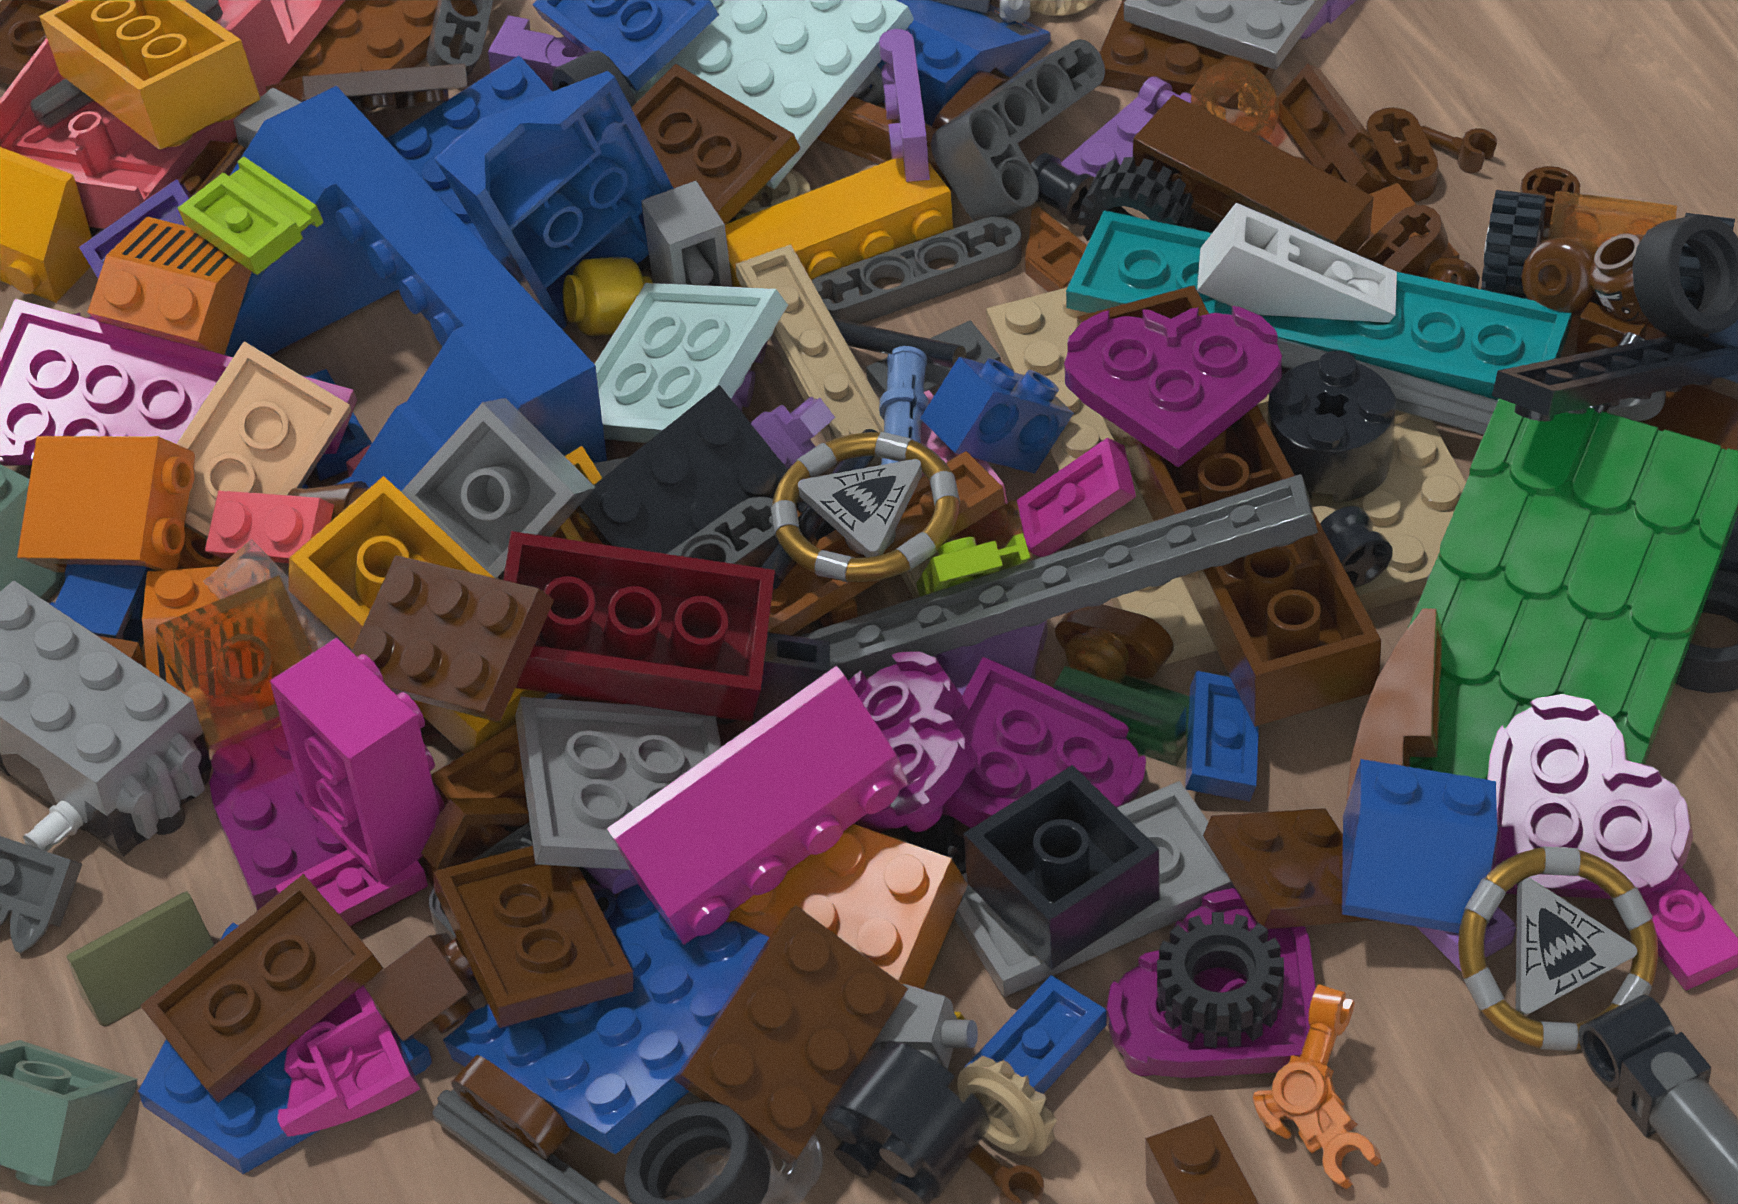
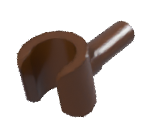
M1425 125L1422 126L1429 143L1457 155V163L1465 173L1472 174L1482 169L1484 159H1491L1494 156L1497 139L1488 130L1480 128L1470 129L1462 139Z
M979 1143L968 1158L988 1175L992 1183L1000 1189L999 1204H1023L1018 1196L1011 1192L1015 1189L1027 1190L1035 1200L1042 1202L1044 1179L1037 1170L1026 1165H1018L1009 1169L995 1159Z

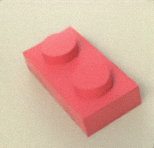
M218 490L205 551L219 558L289 563L290 556L331 522L334 504L315 497Z

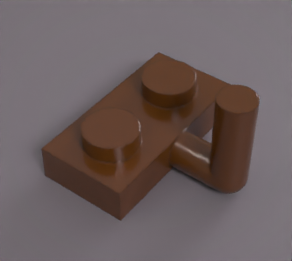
M449 798L445 808L438 815L435 827L421 852L423 856L417 860L424 869L425 876L434 884L433 871L470 862L530 822L527 798Z

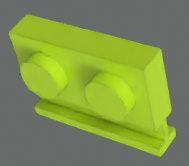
M242 157L237 161L240 167L230 176L223 172L177 209L187 227L258 275L303 239L301 232L310 224L318 228L324 221L317 205L246 157Z
M1024 534L1014 535L1007 546L999 550L995 541L977 545L974 537H965L945 543L938 549L939 555L932 557L929 561V564L916 582V586L921 597L1026 563L1031 557Z

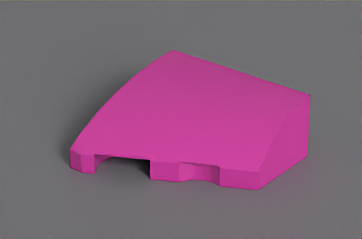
M364 986L360 987L301 1035L287 1049L284 1070L292 1079L287 1109L278 1110L277 1119L281 1129L288 1137L306 1134L365 1116L421 1089L394 1028Z

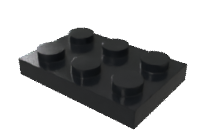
M718 385L594 484L596 488L576 511L603 545L667 554L739 503L754 497L773 499L777 486L788 469L728 394Z

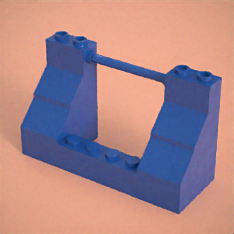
M337 86L293 106L262 123L242 157H246L317 205L324 223L318 228L310 224L301 232L303 239L258 275L253 272L251 273L225 355L234 357L242 343L246 342L269 356L398 289L408 309L415 315L421 312L431 323L434 335L442 346L409 399L394 409L352 475L337 484L363 481L370 488L384 476L398 490L402 491L482 402L506 398L564 456L583 446L593 463L607 461L595 364ZM238 163L230 175L240 168ZM305 483L301 489H309V487Z

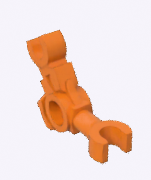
M1318 984L1310 1003L1308 1015L1310 1028L1300 1057L1291 1055L1289 1063L1276 1074L1272 1083V1090L1254 1092L1253 1101L1259 1118L1277 1136L1285 1140L1292 1136L1290 1129L1283 1123V1120L1287 1118L1296 1123L1300 1129L1298 1134L1311 1154L1323 1148L1322 1162L1326 1174L1337 1185L1347 1190L1353 1185L1342 1169V1161L1347 1153L1356 1150L1361 1151L1363 1156L1375 1167L1382 1160L1379 1150L1368 1138L1359 1133L1350 1132L1358 1124L1343 1107L1345 1104L1336 1094L1332 1081L1334 1071L1327 1066L1337 1036L1343 1034L1350 1022L1355 1002L1346 999V993Z

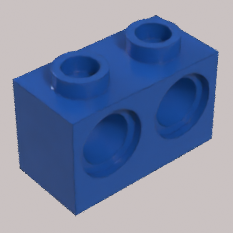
M959 357L920 418L956 454L967 451L973 458L1035 474L1074 413L1056 396L1059 391L1057 385L1036 371L1028 370L1025 375L1015 373L1011 368L994 359L989 358L983 364Z

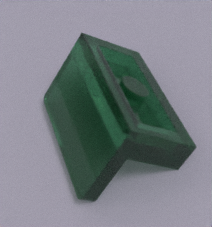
M1094 664L1086 665L1083 671L1064 666L1054 684V689L1078 701L1100 708L1109 713L1110 717L1124 723L1129 728L1126 739L1135 747L1138 754L1173 766L1177 765L1187 747L1190 696Z

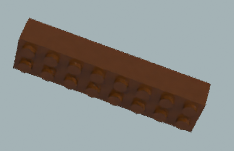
M1193 285L1078 316L1077 327L1083 321L1103 311H1109L1110 319L1124 316L1143 318V309L1154 311L1170 319L1191 308L1199 307V316L1207 315L1209 312ZM1258 405L1253 407L1180 467L1175 466L1103 417L1114 441L1125 446L1131 476L1153 521L1295 476ZM1314 511L1313 514L1318 530L1316 534L1300 538L1286 546H1275L1237 558L1224 566H1212L1181 576L1254 727L1371 694L1380 674L1381 638Z

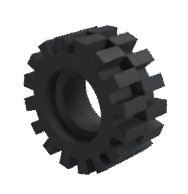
M1124 157L1121 165L1114 159L1107 163L1105 169L1101 167L1097 172L1079 210L1081 213L1078 221L1079 225L1085 226L1082 234L1087 241L1091 239L1104 210L1136 217L1127 212L1122 206L1136 209L1152 221L1188 228L1194 217L1195 210L1191 208L1194 202L1191 193L1182 194L1186 184L1180 178L1171 182L1169 177L1172 171L1165 166L1158 173L1152 170L1154 161L1143 159L1140 167L1136 166L1134 157Z
M1212 912V924L1209 925L1203 924L1200 915L1189 918L1188 933L1180 925H1177L1170 931V943L1163 940L1159 948V960H1157L1158 1006L1160 1012L1165 1011V1022L1172 1030L1182 1024V1038L1190 1042L1194 1041L1198 1032L1203 1033L1205 1047L1216 1048L1217 1036H1227L1229 1048L1241 1046V1033L1244 1031L1252 1041L1261 1037L1263 1023L1271 1028L1277 1020V1009L1281 1010L1283 1004L1284 957H1280L1281 947L1276 938L1268 941V929L1260 923L1251 931H1248V917L1236 914L1233 925L1224 924V912ZM1221 967L1233 969L1243 974L1247 978V983L1233 991L1213 992L1199 987L1194 983L1193 979L1195 975L1204 970Z

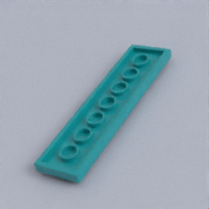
M1104 210L1066 289V308L1092 313L1193 285L1197 290L1200 248L1212 233ZM1397 272L1395 316L1389 323L1260 315L1276 330L1278 338L1326 352H1347L1355 360L1495 400H1499V398L1492 396L1497 371L1560 358L1572 323L1571 313L1552 310L1533 300ZM1198 292L1209 314L1222 313L1232 315V306Z

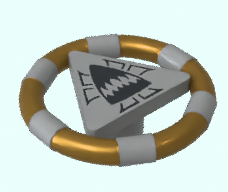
M886 432L857 433L821 443L798 458L784 474L777 486L772 502L771 516L776 538L785 552L799 565L818 576L843 582H869L911 571L933 556L944 544L954 528L959 511L960 498L954 474L945 461L930 448L914 441L912 438ZM877 456L898 461L819 476L836 463L855 457ZM923 473L930 481L935 505L933 516L923 532L914 536L895 551L883 554L885 549L895 539V529ZM799 495L845 537V542L851 550L858 554H863L867 558H854L820 550L811 544L800 532L796 508Z
M1543 846L1542 848L1521 852L1505 860L1490 871L1480 881L1464 908L1465 911L1461 920L1458 940L1459 961L1464 978L1463 981L1479 1011H1482L1497 1028L1519 1042L1540 1050L1575 1051L1581 1049L1578 1030L1582 1024L1640 995H1649L1653 988L1652 985L1658 962V941L1652 919L1653 916L1638 888L1620 870L1598 856L1578 850L1577 848ZM1538 874L1580 876L1595 883L1612 898L1621 918L1630 931L1632 943L1529 877ZM1517 884L1516 1009H1514L1504 999L1502 992L1486 965L1484 938L1487 923L1490 921L1506 892ZM1632 958L1630 972L1615 995L1611 1005L1595 1017L1579 1023L1538 1022L1525 1016V1014L1532 1013Z

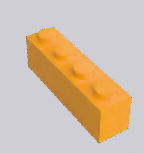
M903 158L889 160L727 223L725 225L732 287H742L736 277V263L790 244L812 281L822 274L952 230L951 191L929 162V180L906 182Z

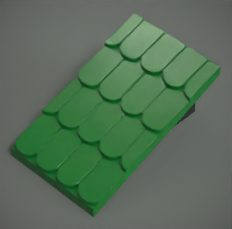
M1499 399L1471 464L1467 482L1440 544V552L1409 624L1410 626L1422 609H1436L1442 628L1437 757H1410V767L1487 780L1490 753L1499 728L1502 725L1506 728L1517 714L1531 708L1530 702L1534 699L1560 694L1588 699L1596 704L1598 710L1613 719L1617 728L1622 733L1627 745L1628 760L1645 765L1738 517V451L1730 448L1725 450L1720 445L1665 429L1660 431L1658 427L1604 411L1599 413L1590 407L1587 408V412L1584 414L1566 412L1554 415L1552 421H1536L1516 414L1514 412L1516 404Z

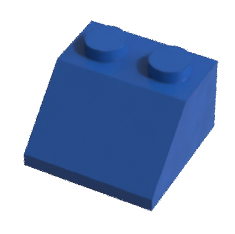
M1361 759L1343 814L1342 914L1459 933L1465 906L1480 881L1486 877L1492 868L1497 836L1496 781Z

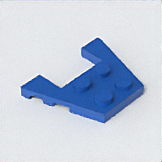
M233 922L225 930L220 940L237 928L238 925ZM398 1036L414 1075L416 1076L425 1071L432 1064L428 1047L416 1039L402 1041ZM166 1039L138 1090L143 1107L242 1174L249 1172L318 1132L314 1131L288 1137L278 1122V1110L287 1109L292 1078L284 1070L289 1046L218 1103Z

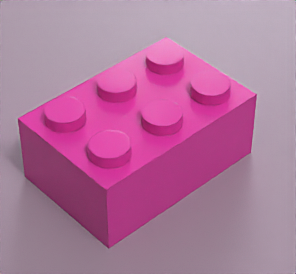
M336 637L270 680L305 807L383 884L423 856L421 852L435 827L438 815L445 808L441 795L433 785L430 771L435 768V763L431 753L423 743L420 729L425 726V720L419 707L406 693L401 692L396 695L385 684L378 667L367 655L361 654L357 657Z

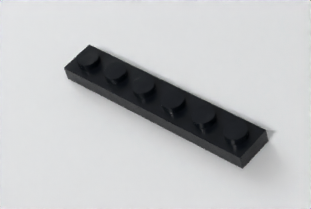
M1703 335L1693 337L1664 336L1498 370L1492 396L1516 404L1514 412L1522 417L1536 421H1552L1554 415L1561 413L1584 414L1587 412L1588 407L1597 405L1618 406L1620 400L1628 398L1650 399L1652 393L1659 391L1681 392L1683 386L1690 384L1711 385L1713 379L1738 374V348Z

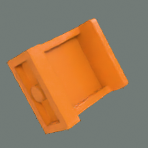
M37 436L17 558L53 572H65L67 564L145 566L156 571L178 569L180 552L185 542L184 526L189 494L194 483V452L159 436Z

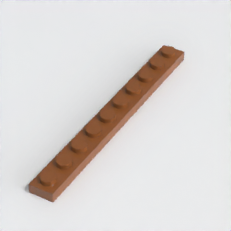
M967 451L946 462L955 476L960 498L957 520L947 539L1005 504L1003 486ZM926 476L920 479L895 529V539L885 549L883 554L895 551L914 536L923 532L929 524L935 510L930 481ZM837 530L832 531L813 543L820 550L854 558H867L863 554H858L851 550L845 542V537ZM796 563L781 585L772 591L768 632L792 635L880 580L843 582L818 576ZM567 695L557 698L558 700L623 704ZM516 723L431 774L433 785L441 795L445 806L449 798L526 797Z

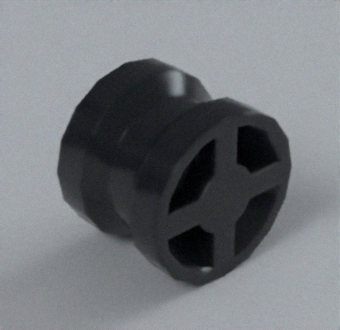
M1357 506L1343 507L1328 515L1320 523L1354 588L1370 583L1389 565L1393 555V548L1383 534L1373 531V522L1363 508Z

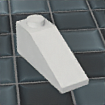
M1235 203L1200 248L1197 292L1221 303L1241 307L1258 315L1389 323L1395 316L1397 272Z

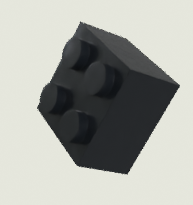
M1073 765L964 833L967 884L1051 970L1160 900L1159 848Z

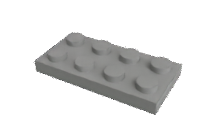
M1180 781L1118 807L1159 848L1160 900L1052 970L969 885L967 886L954 919L1003 997L1185 918L1187 914L1202 906V897L1208 893L1235 888L1203 837L1208 820ZM964 873L962 874V876L967 882V874Z

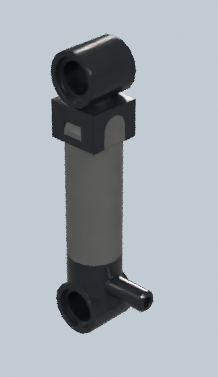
M1644 994L1582 1024L1578 1030L1579 1043L1588 1065L1604 1085L1610 1088L1619 1087L1617 1103L1645 1138L1657 1133L1714 1204H1738V1118L1709 1084L1712 1067L1683 1032L1675 1033L1673 1025L1662 1007L1652 997Z

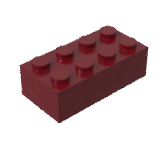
M511 531L503 580L539 588L554 599L515 688L752 722L761 691L775 570Z

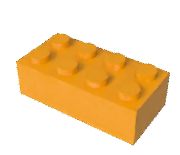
M71 0L39 16L60 75L159 150L165 147L181 145L187 142L193 133L215 122L233 119L242 112L243 108L260 100L241 39L184 0Z
M383 476L289 557L288 590L346 645L353 649L395 555L487 577H494ZM515 688L500 723L416 700L413 701L419 707L422 715L463 754H466L516 723L515 714L520 697L544 698L548 693Z

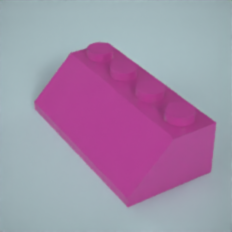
M835 666L611 825L607 830L641 889L683 945H685L696 936H704L717 930L724 924L732 910L753 895H762L774 889L784 879L788 870L809 855L820 854L830 849L840 839L845 829L866 814H875L887 808L896 799L899 791L908 785L896 753L845 675Z

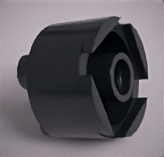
M1343 351L1327 352L1319 360L1298 365L1282 375L1280 381L1269 393L1268 426L1294 475L1302 474L1311 500L1312 492L1333 494V502L1350 501L1369 494L1384 482L1393 456L1396 399L1388 383L1378 373L1356 363L1355 358L1351 354Z
M890 1040L882 1050L879 1041L873 1044L825 1109L827 1111L821 1117L823 1124L840 1142L834 1150V1155L840 1163L854 1174L863 1178L869 1177L874 1170L892 1180L891 1187L893 1191L907 1204H930L933 1199L938 1198L989 1130L990 1120L985 1108L972 1092L963 1103L948 1088L955 1076L945 1067L906 1044Z

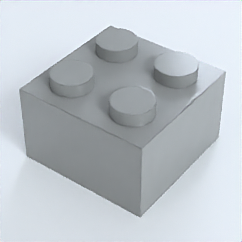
M506 398L482 402L401 492L494 578L503 580L510 532L551 537L596 487Z

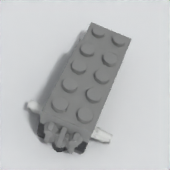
M12 581L0 591V771L7 776L11 775L17 783L51 806L49 809L50 814L41 820L33 830L23 836L25 844L49 851L67 835H74L78 829L89 832L124 857L134 847L150 839L155 833L167 835L179 830L186 818L182 805L196 798L205 790L204 786L209 781L212 769L211 759L199 723L203 716L213 709V706H211L212 702L208 696L198 688H194L188 696L16 581Z

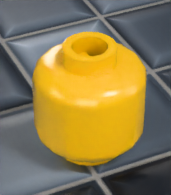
M627 257L584 259L574 268L573 274L567 275L564 279L562 294L565 315L569 322H576L580 331L590 336L613 335L645 283H652V280L649 276H642L636 262Z

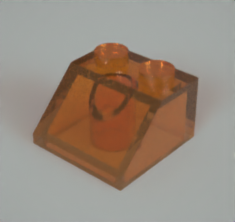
M280 575L159 624L156 630V640L178 690L193 699L197 719L209 755L214 754L220 748L230 744H237L281 724L270 680L313 653Z

